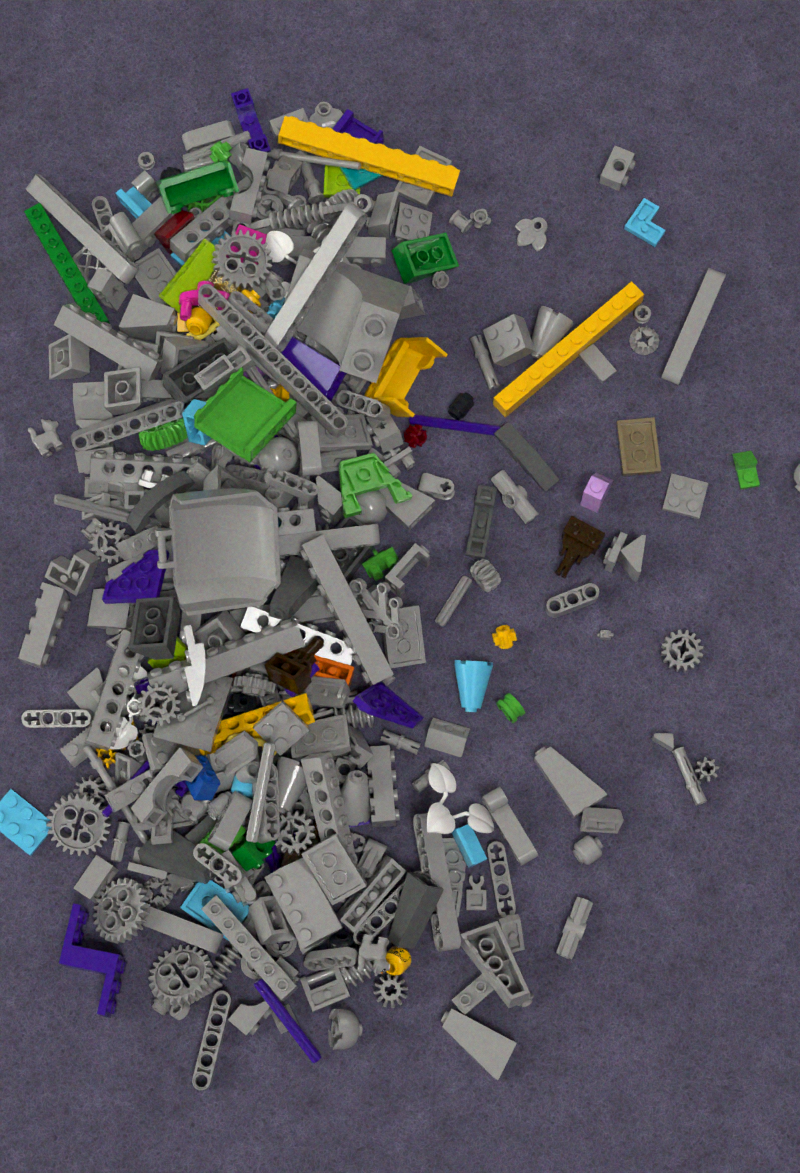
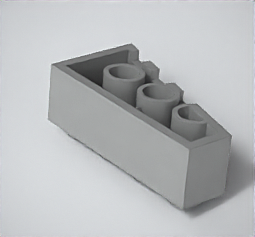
M42 582L40 587L43 590L42 597L37 598L35 603L36 616L33 615L29 622V630L31 632L25 635L18 657L22 663L41 669L44 668V665H48L50 661V649L55 647L57 643L58 629L61 630L64 625L63 615L65 611H69L71 606L70 598L64 589Z

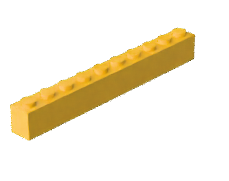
M293 116L284 117L278 135V143L326 158L360 162L361 169L451 197L453 196L460 170L452 165L445 166L435 160H426L416 154L404 153L400 149L387 148L384 144H374L365 138L358 139L348 133H339L329 127L317 126L313 122L300 121Z
M631 281L498 393L493 399V405L506 418L576 359L581 352L595 343L641 304L644 293Z

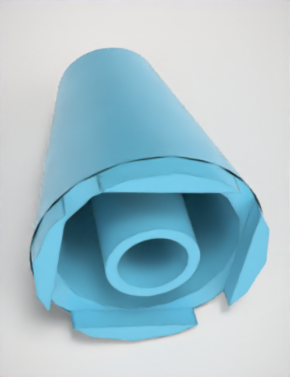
M455 660L454 666L461 707L465 708V712H477V708L481 709L493 662Z

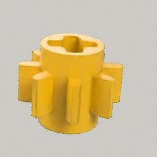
M508 625L497 627L496 633L492 634L495 646L499 645L501 649L511 648L513 641H517L514 628L510 629Z
M96 748L98 752L97 757H100L104 762L102 765H106L110 769V764H115V754L117 752L113 753L114 749L106 751ZM104 753H105V754H109V755H110V758H109V759H107V758L104 759V758H103V754H104Z

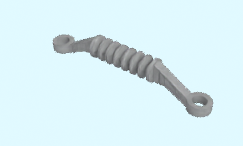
M268 180L265 181L264 195L278 197L288 207L290 214L293 207L298 212V207L302 206L305 211V205L307 204H303L301 198H295L277 190L270 191L267 189ZM314 217L312 223H309L306 218V224L302 225L303 228H307L308 233H312L311 236L316 238V242L321 243V245L331 230L326 228V224L322 223L321 219L319 222H316ZM344 255L342 261L343 263L361 269V267L357 264H350L348 259Z
M360 194L353 202L326 206L322 201L319 202V208L316 203H313L312 210L309 205H305V211L302 206H299L298 212L293 207L291 208V214L288 209H285L284 215L279 210L277 216L275 212H270L269 218L251 222V224L236 221L233 225V231L236 232L239 224L242 223L254 230L271 226L275 231L278 230V224L281 229L285 228V223L287 227H292V221L295 226L299 225V220L304 225L306 224V218L309 223L313 222V217L316 222H319L320 216L322 220H327L328 214L342 212L350 203L355 204L363 212L367 213L373 207V200L369 195ZM363 198L368 202L365 209L359 206V202Z
M260 881L254 887L257 899L270 896L272 892L266 881ZM248 911L243 926L256 938V930ZM233 945L232 949L224 948L228 953L227 955L220 954V957L223 959L222 962L215 961L218 969L212 967L214 974L211 975L213 982L207 983L210 988L203 989L205 995L198 994V1000L222 987L220 978L228 979L224 972L232 973L229 965L237 966L234 958L241 960L238 954L239 951ZM184 1002L183 1007H180L179 1003H177L175 1007L171 1006L170 1015L177 1020H182L188 1014L190 1005Z

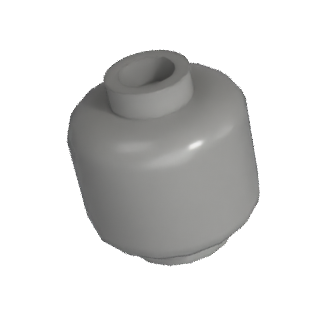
M587 835L574 844L575 850H573V854L580 864L590 865L602 856L601 848L603 845L597 837L593 839V837Z

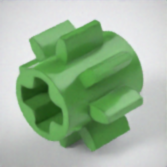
M218 141L210 148L212 152L210 158L214 162L227 160L232 156L230 153L232 147L227 141L223 144L221 141Z

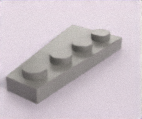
M442 838L456 916L458 918L466 862L455 839Z

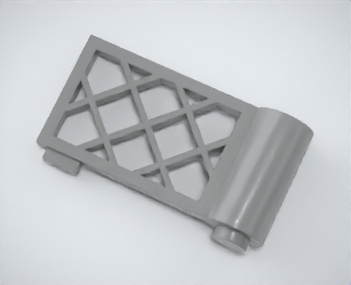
M119 212L112 216L109 221L110 223L101 232L105 236L111 232V242L116 246H120L126 256L131 252L136 253L140 251L143 241L124 212ZM84 246L72 258L86 283L89 284L91 281L88 277L89 269H96V273L98 268L105 271L108 268H101L102 262L98 258L96 267L90 266L91 257L94 255ZM83 255H87L85 266L79 262Z

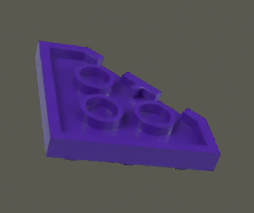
M166 549L167 560H168L170 553H169L168 550ZM148 550L143 554L144 557L136 564L133 562L121 571L123 574L118 578L108 581L103 593V602L105 604L136 603V599L160 597L166 569H159L157 567V561H159L158 550Z
M381 681L358 694L353 700L359 710L369 715L412 729L424 718Z

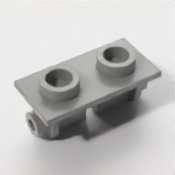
M481 974L454 997L452 1001L459 1011L466 1015L494 989L483 974Z

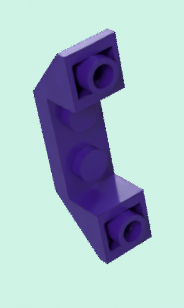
M248 88L231 93L243 132L248 131L251 135V139L247 142L249 148L267 153L271 152L267 138L263 134Z

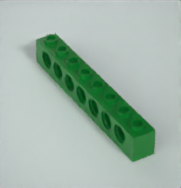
M41 203L25 210L24 213L75 303L81 307L80 310L85 313L94 314L100 322L110 324L95 296L87 287L88 284Z

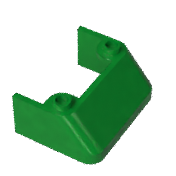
M227 160L218 161L156 181L168 214L178 213L184 205L212 196L223 195V197L234 195V192H239L231 163Z

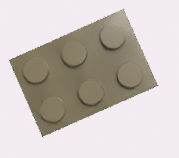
M655 417L618 420L616 424L623 476L661 473Z

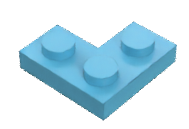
M645 198L624 227L626 231L654 247L657 246L666 231L651 222L659 211V206Z

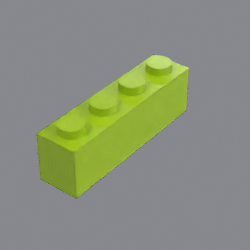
M205 238L158 296L178 313H180L181 308L179 295L186 291L197 290L199 282L209 281L212 277L213 267L216 265L212 263V259L216 258L212 253L217 250Z

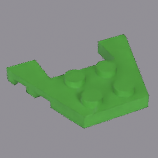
M375 453L344 460L338 465L344 518L361 513L362 509L356 496L366 492L388 488L395 504L409 501L413 497L409 491H406L401 486L402 483L389 473L390 470Z

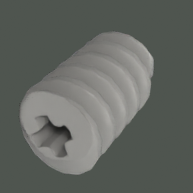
M349 704L347 710L345 708L338 710L334 707V716L346 714L348 724L352 723L355 729L358 723H360L362 728H365L366 723H368L370 728L373 727L374 716L359 710L357 705L355 710L351 704Z
M358 958L355 965L349 966L347 969L345 967L340 968L341 975L349 990V983L356 987L357 979L362 983L364 982V975L369 979L372 978L371 972L373 971L374 961L365 960V968L360 973L357 971Z

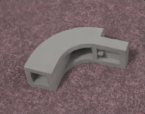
M85 477L84 497H94L101 493H108L110 498L121 501L124 504V509H133L144 496V488L138 485V483L90 480V477Z

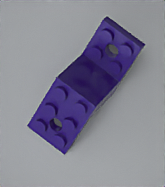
M73 903L59 964L68 968L106 975L97 1014L111 1018V1014L116 1012L117 1002H114L116 994H119L122 982H119L120 974L125 972L126 962H124V958L119 954L78 946L83 943L84 933H82L83 924L86 925L88 922L89 913H86L87 909L82 905Z

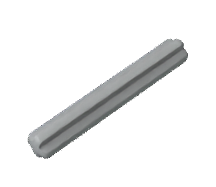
M244 131L221 140V143L223 144L227 141L233 148L241 141L244 143L248 142L251 139V135L248 131ZM217 142L184 154L182 156L184 163L197 160L198 157L210 156L212 153L210 148Z

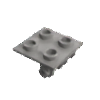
M400 202L395 231L396 241L401 243L404 240L409 241L429 236L432 212Z

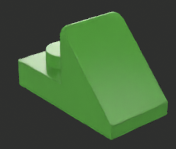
M752 451L732 454L740 490L759 487L760 483L756 470L758 462Z

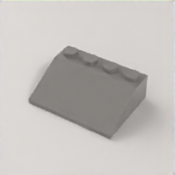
M224 676L205 683L197 705L206 701L210 696L214 698V702L188 715L182 722H179L177 717L176 719L169 718V725L164 721L162 727H160L158 722L153 737L211 752L231 694L233 678ZM186 691L178 693V696L175 698V700H180V704L176 705V707L180 708V711L174 712L176 716L179 713L184 714L196 707L192 705V702L188 703ZM172 702L166 707L168 714L172 709Z

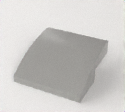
M93 589L87 627L125 630L130 603L105 604L102 600L104 589Z

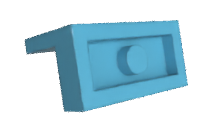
M134 186L126 193L122 189L116 192L118 201L136 219L152 205Z
M468 824L460 828L458 827L451 832L468 868L487 860L474 830Z

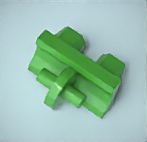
M392 547L379 553L376 549H373L374 556L362 563L370 578L372 577L375 581L381 579L384 576L383 570L389 568L391 571L399 562Z

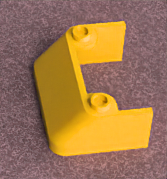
M428 337L399 338L389 349L377 382H371L364 396L386 404L390 408V414L396 417H414L415 414L408 409L409 403L404 398L419 371L431 368L436 357H447L448 354Z

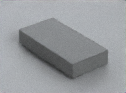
M594 344L579 354V358L601 383H604L617 373V370Z

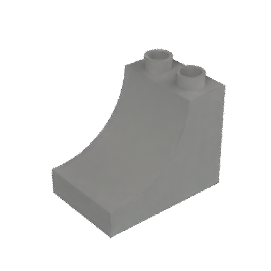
M306 249L301 251L286 300L316 253ZM340 262L297 331L325 346L338 360L340 371L376 383L410 286Z

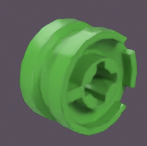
M507 693L503 700L496 702L499 710H502L509 721L512 719L511 723L513 724L519 716L522 717L525 714L521 704L510 693Z

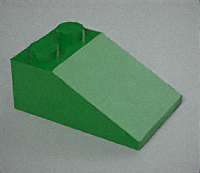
M447 233L404 241L391 250L404 284L431 277L436 272H445L459 267Z

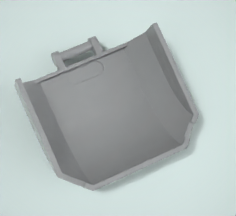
M224 488L172 495L169 506L170 528L155 529L159 553L157 567L159 569L173 568V583L180 609L187 616L263 605L268 600L267 597L273 589H277L281 584L277 507L258 491L251 489ZM165 536H171L172 560H167Z

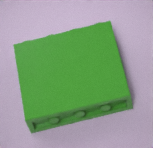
M241 367L237 372L231 374L225 385L222 384L213 397L208 398L206 405L202 409L196 411L194 414V427L243 459L251 462L294 416L297 402L291 398L287 402L279 399L244 377L243 368Z

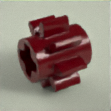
M415 424V426L409 425V428L404 432V442L409 443V446L416 448V446L422 447V444L427 440V430H423L422 426Z

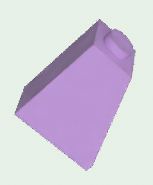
M597 472L593 474L583 492L581 506L598 513L613 480Z

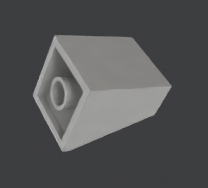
M133 294L119 324V329L127 334L128 337L140 340L156 339L157 330L177 333L178 316L172 307Z

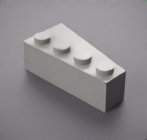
M390 745L371 746L370 749L373 756L367 762L372 828L396 826V821L400 819L399 808L395 809L394 801H398L397 789H393V782L396 781V770L391 769V762H395L394 750L390 751Z
M498 921L460 934L461 947L507 1007L511 1008L527 1002L530 992Z

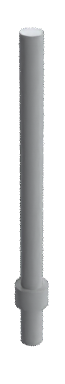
M277 148L268 152V157L276 160L285 155L302 162L361 169L360 162L285 152Z
M91 745L84 747L83 749L91 761V766L93 769L96 768L109 791L116 789V785L102 765L104 763L102 759L97 757ZM127 805L121 808L132 826L133 812ZM144 830L135 831L143 845L150 840Z

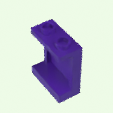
M349 109L345 111L333 127V130L336 132L348 133L358 139L365 138L374 144L384 143L382 130L376 132L355 119L353 112Z

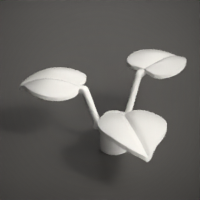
M270 231L266 237L265 243L268 245L265 250H271L268 256L273 258L272 262H281L286 257V259L297 265L298 261L288 256L294 250L292 239L283 232ZM320 247L316 248L313 252L317 253ZM288 282L281 283L284 288V301L290 287Z
M140 666L138 673L134 672L132 679L136 682L147 677L146 670ZM119 668L118 672L121 676H128V671L125 668ZM133 687L132 691L128 690L127 695H131L134 692L132 700L127 704V711L130 713L129 721L123 717L121 727L116 728L114 734L117 735L114 747L110 746V749L126 748L130 742H134L137 738L138 729L131 725V723L133 722V716H139L142 710L137 709V706L142 703L137 701L138 694L135 687ZM106 724L105 732H109L110 726Z
M432 763L428 772L429 783L435 791L444 793L440 802L433 803L428 810L427 832L449 834L455 829L454 819L462 816H468V825L475 831L480 833L493 832L494 824L491 815L480 804L470 805L469 812L466 811L453 816L450 814V811L444 807L443 803L448 796V792L453 793L456 790L455 778L444 766Z

